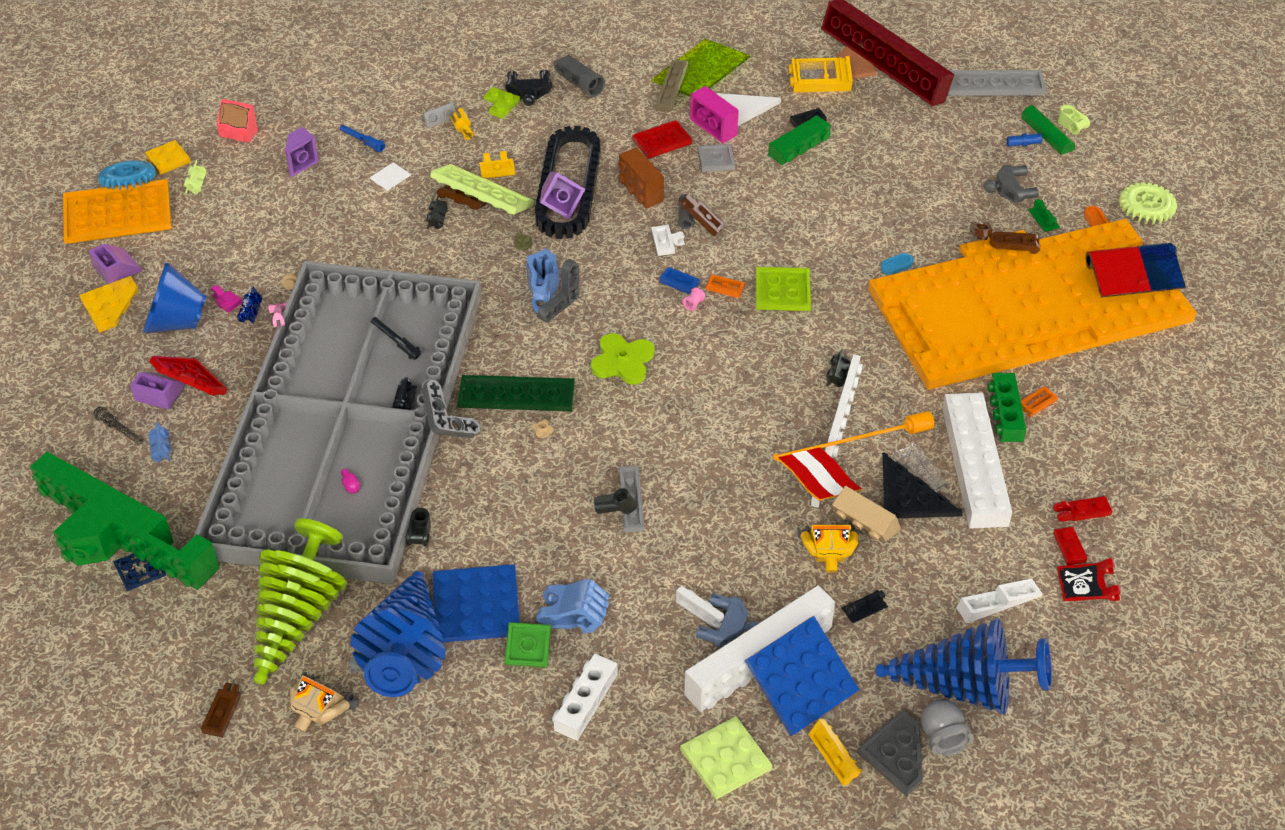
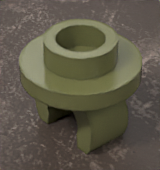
M520 231L516 234L514 245L519 250H527L532 246V240L529 235L523 236V232Z

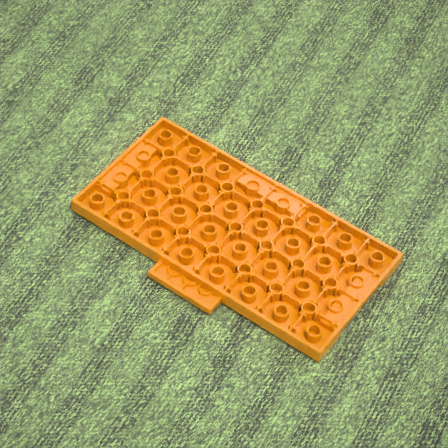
M1126 218L1039 239L1040 251L1036 254L1024 250L995 249L989 244L990 238L961 244L959 251L963 258L869 280L868 291L927 390L1192 323L1197 313L1179 288L1173 289L1143 249V240ZM1020 230V231H1016V232H1014V233H1026V232H1025L1024 230ZM1137 246L1140 250L1151 291L1102 296L1095 269L1087 268L1086 252Z

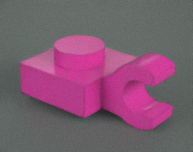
M217 284L211 287V290L214 292L212 296L216 298V305L229 313L242 304V299L230 290L224 293Z

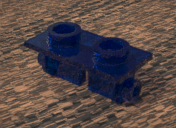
M254 286L251 287L250 292L244 295L241 305L243 308H240L237 314L239 322L247 320L252 324L255 322L263 298Z

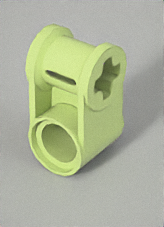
M1063 105L1061 107L1058 123L1074 135L1090 126L1088 117L1080 113L1073 106Z

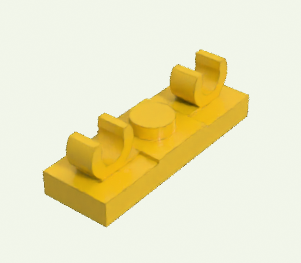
M820 719L808 735L843 786L849 785L853 778H857L860 775L862 769H858L855 764L856 761L851 759L848 751L839 740V736L832 731L833 727L828 725L825 719Z

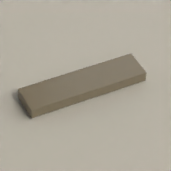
M672 60L655 105L657 111H672L688 67L687 60Z

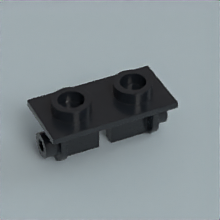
M404 377L400 381V385L398 384L392 408L411 410L417 386L412 385L410 378Z
M875 590L870 595L857 601L849 602L848 605L841 607V609L853 624L888 608L883 600L885 598L884 591Z

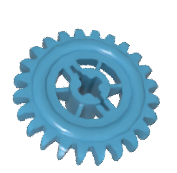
M124 161L117 164L114 163L112 166L109 165L102 169L98 175L100 185L106 186L107 189L111 185L114 190L115 186L118 185L119 190H121V186L125 185L128 190L129 184H132L133 188H135L136 182L142 186L141 180L146 184L148 182L147 179L152 181V178H155L156 171L151 163L145 161Z

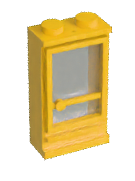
M845 56V58H792L791 64H788V74H791L789 83L790 87H793V93L851 91L853 79L849 56Z

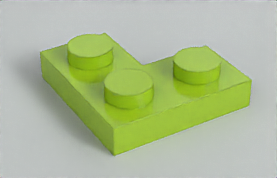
M492 87L484 95V100L494 103L489 109V114L504 119L520 102V96Z

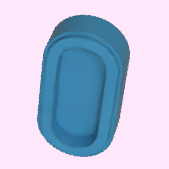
M901 253L888 258L881 263V271L886 275L902 272L913 266L914 258L907 253Z

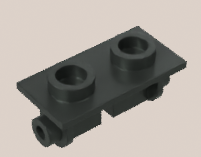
M437 195L435 201L431 200L428 210H431V212H428L426 222H428L427 229H429L430 225L436 229H440L443 226L447 204L445 201L438 200L439 195Z
M843 349L837 355L834 354L830 360L832 366L826 375L828 378L826 386L833 383L836 387H842L845 384L850 359L848 356L842 355Z

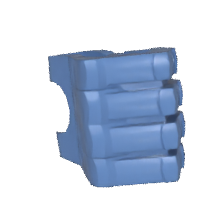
M547 248L527 257V279L533 296L532 309L536 313L541 308L537 306V302L544 301L547 303L553 298L559 286V269L556 255Z
M585 579L568 585H549L545 588L543 597L545 602L552 606L541 607L538 610L536 620L538 624L551 625V628L572 629L579 626L582 629V633H593L595 629L601 626L606 615L609 593L592 579Z

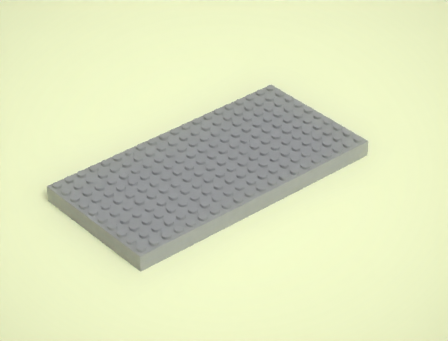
M304 261L282 315L285 326H281L279 322L194 536L198 534L213 543L219 562L259 567L261 564L259 553L267 549L285 551L302 556L308 538L300 535L295 530L294 523L297 518H306L324 523L339 531L343 536L342 541L338 545L320 543L314 558L315 562L332 569L331 571L339 573L344 578L388 584L395 583L406 547V534L411 514L418 507L439 438V434L432 432L429 427L422 387L430 380L437 381L442 388L447 412L482 297L480 281ZM377 317L401 338L405 337L415 347L418 346L421 351L420 356L416 360L409 359L408 355L397 347V343L371 323L372 318ZM404 377L410 378L412 385L417 386L411 410L392 408L398 384L400 385V381ZM432 403L433 408L439 411L438 406ZM343 469H348L350 473H353L358 478L361 488L357 493L351 494L345 490L342 484L343 476L340 473Z

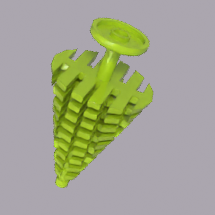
M297 518L295 520V530L300 535L308 538L302 556L270 549L260 551L259 553L261 564L259 565L260 578L258 579V587L260 590L257 594V600L262 604L257 605V614L261 617L256 618V626L260 630L266 631V633L256 631L255 638L261 644L267 645H255V653L263 657V659H254V666L258 668V671L253 680L259 685L266 683L269 672L275 673L279 668L273 661L284 662L287 658V655L278 650L292 652L296 645L290 640L300 642L305 636L302 631L308 632L313 627L312 621L316 622L322 616L321 612L328 609L330 602H333L338 597L339 592L348 584L339 573L331 571L332 569L314 561L320 543L338 545L343 538L339 531L324 523L306 518Z

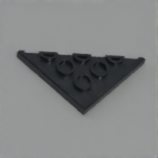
M882 453L884 509L896 515L897 519L962 516V509L955 507L942 494L935 492L927 483L919 477H915L899 462L892 460L888 457L887 453Z

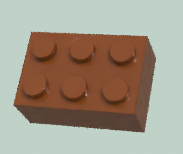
M637 147L619 154V182L627 187L628 192L636 197L638 203L642 204L645 208H649L663 202L664 176Z

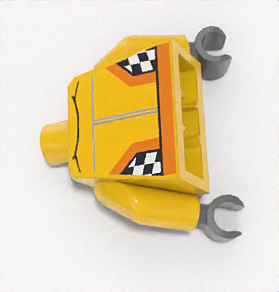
M812 525L810 533L809 526H806V530H800L797 527L798 538L802 540L809 554L815 557L816 562H825V571L827 573L838 572L837 562H845L846 557L851 556L858 545L860 530H852L851 525Z

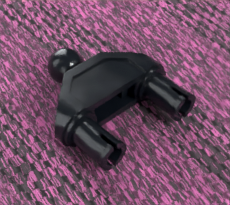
M544 70L540 71V79H517L518 74L516 71H513V75H511V71L507 73L508 80L505 83L507 92L520 96V100H523L526 106H532L535 103V99L546 95L552 88L548 70H545V74Z

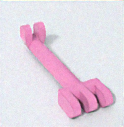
M287 302L268 305L269 313H274L273 327H277V320H280L281 326H285L281 313L285 310Z

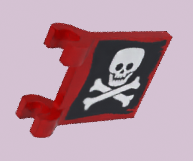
M1108 558L1099 563L1057 566L1063 601L1095 599L1120 601V586L1112 585L1107 588L1104 574H1114V560Z

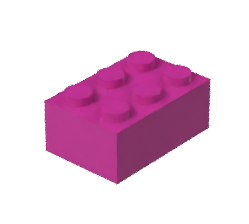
M706 86L691 93L690 120L721 143H725L737 136L739 110Z

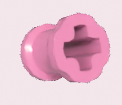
M697 287L693 288L691 294L682 300L684 307L694 311L699 302L705 300V293Z

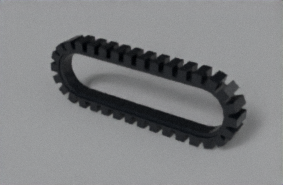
M574 125L572 130L570 126L564 127V131L561 129L555 131V134H552L550 141H548L535 204L536 226L541 233L545 232V235L548 237H552L555 234L556 239H562L565 234L567 239L572 238L573 233L576 235L581 234L582 229L585 230L590 221L601 157L600 138L597 137L596 132H590V128L584 127L581 130V126ZM569 142H581L586 144L590 150L583 183L585 191L580 200L578 214L576 218L569 222H553L546 216L548 207L540 203L542 186L549 173L555 172L560 148Z

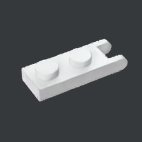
M683 586L676 590V603L716 630L721 628L722 622L720 621L724 620L722 612L714 608L710 602L698 597L692 590H688Z

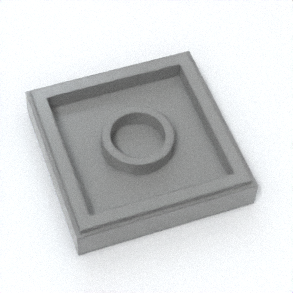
M731 144L698 146L702 172L735 170Z

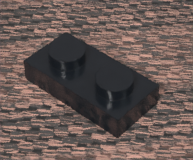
M820 108L790 116V122L796 128L815 116H819L827 121V117Z

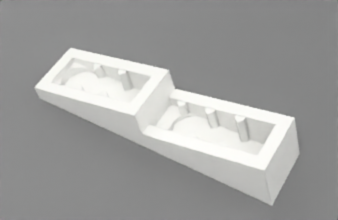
M1031 578L998 585L996 591L963 597L956 608L965 622L970 623L1041 597L1042 592Z

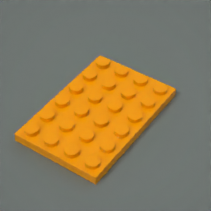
M168 179L148 181L147 184L142 182V186L139 183H135V188H133L132 184H129L128 190L125 185H122L121 190H119L118 186H115L114 190L110 186L109 189L103 187L63 193V234L65 244L172 229Z

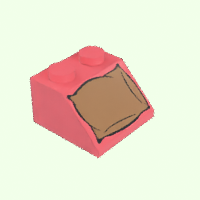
M222 99L217 120L219 136L250 143L258 131L253 105Z

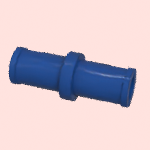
M1023 133L1020 136H1007L1008 147L1020 145L1026 147L1029 144L1042 143L1041 133L1029 135Z

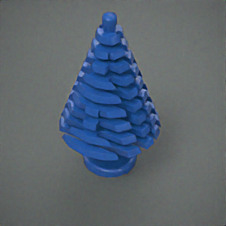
M414 571L411 576L407 577L356 625L354 631L358 635L356 633L351 635L350 646L366 656L364 657L357 651L352 653L357 664L364 670V679L367 685L374 692L382 696L399 697L406 695L412 691L415 684L421 683L419 676L428 680L434 676V671H439L442 666V661L439 657L443 660L445 659L444 640L440 633V627L432 607L433 604L428 596L429 591L421 571Z
M998 618L991 620L989 626L987 623L978 625L976 633L974 628L967 629L963 638H961L962 634L958 633L952 636L951 641H948V638L940 640L938 647L935 643L927 645L926 653L923 648L915 650L913 661L909 652L902 655L901 665L898 664L899 659L896 657L890 660L889 665L878 664L875 669L878 677L891 676V681L899 683L900 675H902L903 682L907 686H913V682L916 680L917 689L924 690L928 686L929 691L937 695L941 689L944 697L951 699L954 694L956 700L965 702L967 699L971 705L977 707L978 701H980L984 709L993 710L994 707L996 712L1004 715L1007 713L1009 704L1008 672L1037 671L1040 688L1043 691H1050L1052 686V663L1048 639H1038L1036 658L1008 659V655H1006L1007 643L1004 628H1002V622Z

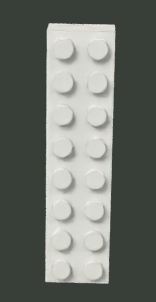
M983 393L945 394L942 410L969 528L1009 527L1012 509Z
M819 585L686 670L684 695L700 712L706 708H713L717 701L723 697L728 698L735 689L740 686H746L754 677L744 660L812 616H815L824 633L829 631L832 627L835 601Z

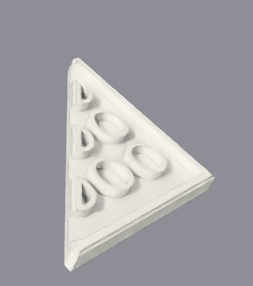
M716 93L739 110L738 126L781 103V98Z

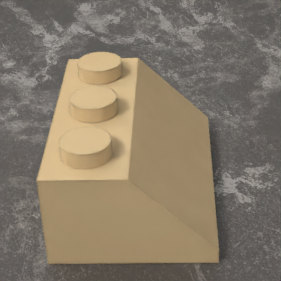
M847 486L844 487L832 504L837 517L842 520H850L855 528L859 530L865 529L869 532L868 535L877 541L880 538L886 542L901 530L896 515Z

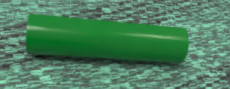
M1034 105L1024 109L1021 118L1037 133H1041L1042 138L1060 155L1075 150V143Z

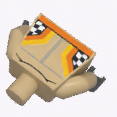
M302 672L301 679L290 689L291 710L300 715L294 727L306 732L311 721L322 726L346 710L357 708L359 698L352 700L353 693H348L345 700L338 692L316 682L314 674L308 678L307 672Z

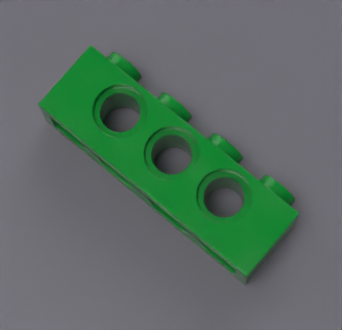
M992 373L991 381H988L987 388L988 392L992 394L990 396V405L994 406L993 420L997 421L995 427L996 435L1000 436V442H1024L1026 425L1015 373Z

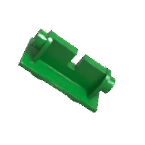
M1036 199L1034 207L1029 208L1028 211L1043 231L1047 232L1060 228L1057 218L1047 210L1043 200Z

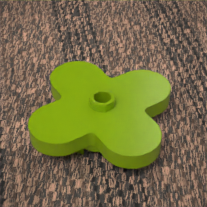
M606 334L600 339V350L603 354L593 358L591 361V371L593 375L599 378L617 376L621 377L628 384L642 383L646 378V367L643 363L653 359L655 347L652 342L645 339L627 343L619 334Z

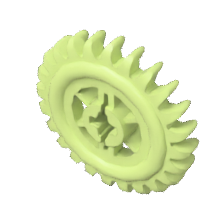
M1141 182V184L1134 183V185H1129L1124 188L1119 198V206L1122 207V212L1127 210L1126 216L1133 213L1132 220L1138 216L1139 223L1143 218H1145V224L1148 223L1149 219L1152 220L1153 225L1156 219H1158L1159 224L1162 223L1163 218L1167 222L1168 217L1171 219L1177 208L1176 199L1173 198L1174 195L1172 193H1169V190H1164L1163 186L1158 187V184L1152 185L1149 182L1148 184Z

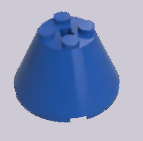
M167 262L162 271L143 333L146 334L196 329L207 295H204Z

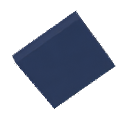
M134 553L113 561L126 591L166 576L165 571L161 570L162 573L159 574V570L155 569L146 559L144 561L139 559L132 561L131 558L135 557ZM140 561L147 563L143 565L146 568V573L140 570L141 575H138L135 568L131 569L135 563L139 566L138 562ZM120 568H121L123 571H128V573L126 574L127 582H126V580H125V578H124V576H123V574H122ZM147 575L150 577L148 579L140 581V578L145 577Z

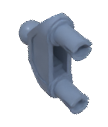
M712 593L710 603L712 606L727 610L721 628L718 630L699 625L696 638L713 642L716 647L722 648L759 623L751 622L748 624V611L739 597L731 596L728 598Z

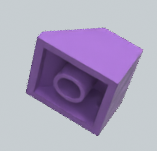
M303 127L288 134L285 153L289 175L293 177L316 164L319 160L315 136Z
M550 172L542 186L540 203L570 219L585 188L557 172Z

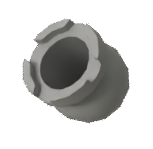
M946 699L935 700L928 704L921 718L922 729L930 739L929 746L935 756L937 753H942L943 757L964 751L963 746L968 742L972 744L974 740L971 729L965 725L966 722L962 710L956 703Z

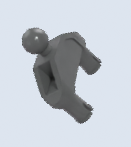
M1003 165L997 173L996 182L989 179L984 183V190L986 192L992 193L997 189L1000 196L1014 203L1022 202L1024 199L1038 198L1039 196L1037 187L1023 189L1016 179V176H1027L1028 168L1026 165L1013 167L1012 165Z

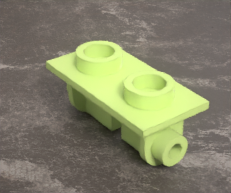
M197 160L194 167L190 165L187 174L190 178L186 177L184 187H187L185 194H187L188 190L194 194L201 191L207 171L205 167L196 165Z

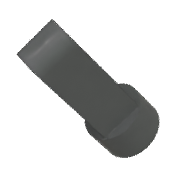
M566 55L554 61L555 70L589 96H598L603 91L605 86L604 78L572 56Z

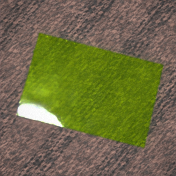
M705 38L677 59L688 61V67L679 93L691 97V93L704 86L709 89L748 60L750 55ZM670 65L653 77L651 81L663 86Z

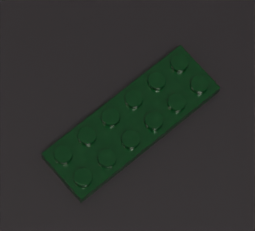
M462 375L458 408L572 412L575 378Z

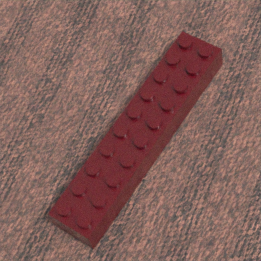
M831 0L828 2L821 30L869 61L876 68L931 106L946 101L954 73L847 1Z

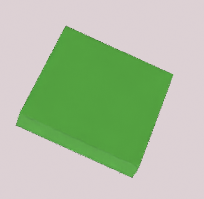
M509 622L504 664L547 668L551 625Z

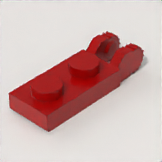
M1106 496L1069 502L1061 501L1053 506L1055 512H1061L1057 516L1059 522L1111 516L1113 512Z

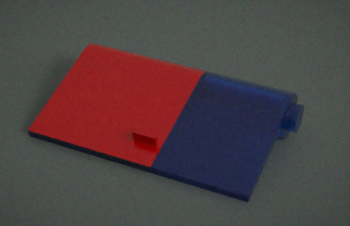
M1171 242L1086 252V265L1088 269L1094 270L1101 298L1186 287L1177 258V248Z

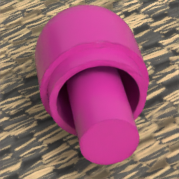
M343 469L340 473L343 476L342 484L345 490L351 494L357 493L361 488L358 478L353 473H350L348 469Z

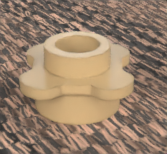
M546 419L531 425V429L535 430V434L539 438H546L554 432V428L550 427L549 421Z

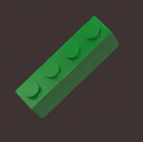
M815 116L770 142L768 156L781 165L791 162L795 157L803 155L805 151L816 147L822 141H826L830 137L831 125L819 116Z

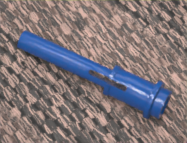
M345 125L340 127L342 132L362 141L364 145L373 148L375 152H382L385 149L383 140H377L370 135L365 136Z

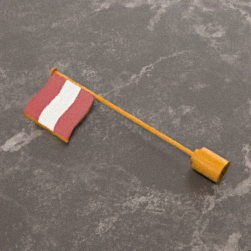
M930 411L908 415L905 417L903 425L779 455L775 453L773 459L775 461L779 460L788 468L803 487L819 501L838 497L845 486L855 492L862 491V488L854 483L838 463L821 448L899 429H905L909 434L932 430L935 425L934 417Z

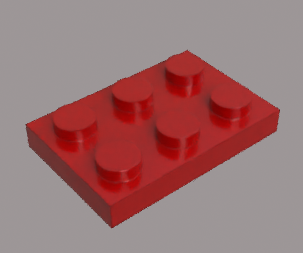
M677 120L632 135V140L647 159L692 144V138Z

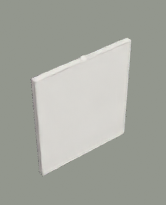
M393 162L371 176L370 179L388 191L411 176V174Z

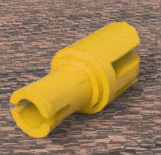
M459 108L460 114L455 111L453 113L454 117L450 115L449 118L455 129L463 134L464 139L469 140L471 139L469 134L471 137L474 136L473 131L470 129L471 122L464 109Z

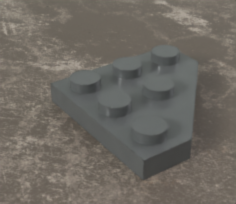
M903 710L861 745L857 753L907 797L922 784L923 775L921 769L920 724Z

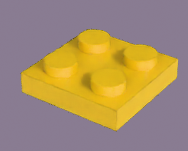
M176 140L145 152L146 158L160 175L191 163L190 157Z

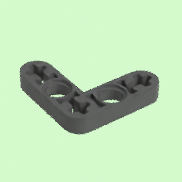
M572 259L566 260L561 268L562 291L545 303L538 311V318L545 323L571 305L580 295L579 264Z
M430 380L423 385L422 393L429 427L432 432L439 435L472 438L480 432V425L475 419L447 415L442 388L437 381ZM432 403L438 406L439 411L433 408ZM452 422L457 425L458 430L453 428Z

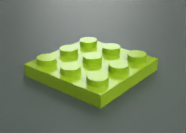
M756 267V310L811 311L810 268Z

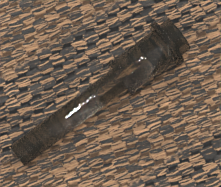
M99 406L94 410L93 416L97 421H102L109 428L114 427L138 445L143 442V438L121 424L117 417L107 411V408Z

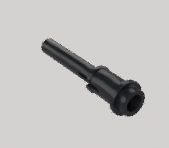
M377 317L372 318L371 323L397 343V347L404 351L409 359L416 360L420 356L421 351L418 346L415 347L405 337L401 338Z

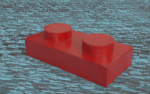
M1074 527L1055 529L1053 535L1066 565L1086 563L1087 556Z

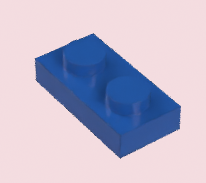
M668 266L660 276V283L690 295L691 290L698 287L700 279Z

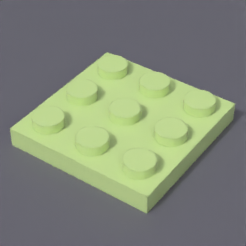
M737 716L680 745V750L715 799L772 770L773 767Z

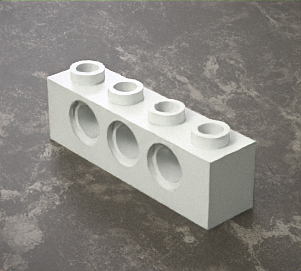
M594 654L590 661H586L582 675L576 677L572 691L565 695L560 710L557 709L553 715L554 731L578 741L618 675V664L597 654Z

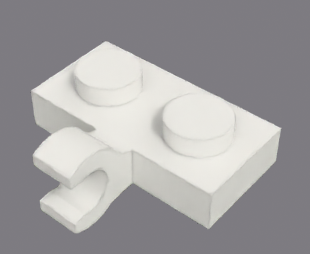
M669 225L651 227L657 256L674 254V244L677 246L685 245L683 232L671 234Z

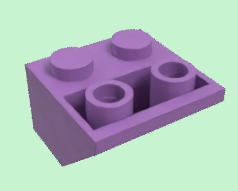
M104 243L88 251L93 267L108 284L142 271L141 267L123 248Z
M139 372L130 386L135 401L169 410L186 384L167 375L155 372Z

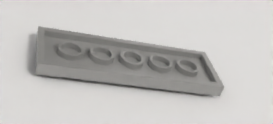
M949 70L954 73L948 96L1046 94L1041 70Z

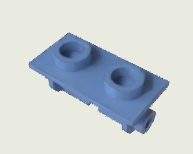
M155 422L156 429H151L148 434L151 446V459L154 462H160L163 458L170 461L171 447L168 439L170 434L165 427Z

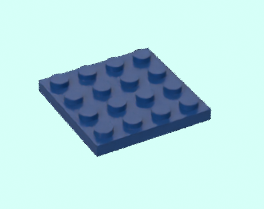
M515 564L433 571L434 611L444 642L507 637L509 622L520 623Z
M815 616L808 618L744 660L790 736L796 734L859 691L858 686Z

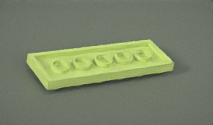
M452 164L431 171L430 177L436 179L438 183L447 184L452 189L461 190L464 194L477 197L478 200L488 202L495 208H502L509 214H517L534 205L533 199Z

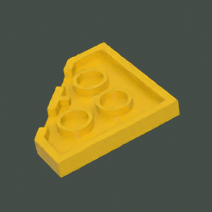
M129 276L79 295L99 333L118 325L121 315L126 312L131 304V299L133 296H136L138 288L132 277Z

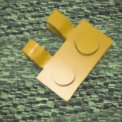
M499 151L500 160L491 161L490 153H483L484 160L479 162L481 177L486 179L515 175L513 158L508 159L506 151Z

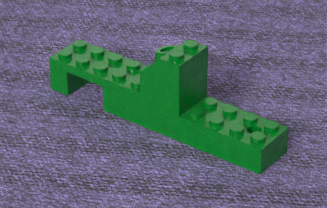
M48 451L30 466L33 474L32 478L38 486L37 491L43 497H50L57 505H64L73 513L53 531L56 538L55 543L61 551L60 555L66 562H72L77 566L108 561L122 548L125 552L134 553L141 561L146 559L155 569L165 571L169 577L177 578L185 586H191L196 590H199L220 569L212 542L196 534L179 551L171 546L174 541L165 516Z

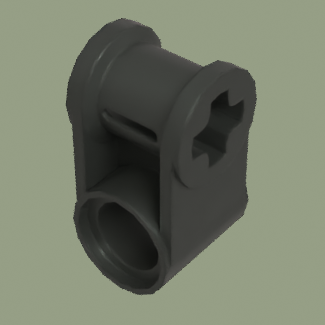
M421 507L412 511L406 534V544L408 546H411V544H422L424 547H428L431 521L427 509Z

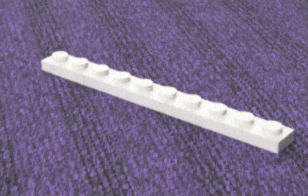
M853 354L827 443L843 438L841 429L846 428L847 418H845V415L849 416L851 404H849V401L853 402L855 391H853V388H857L859 382L857 375H861L863 364H860L861 356ZM839 446L826 447L825 452L832 458H837ZM812 496L811 506L819 508L821 501Z

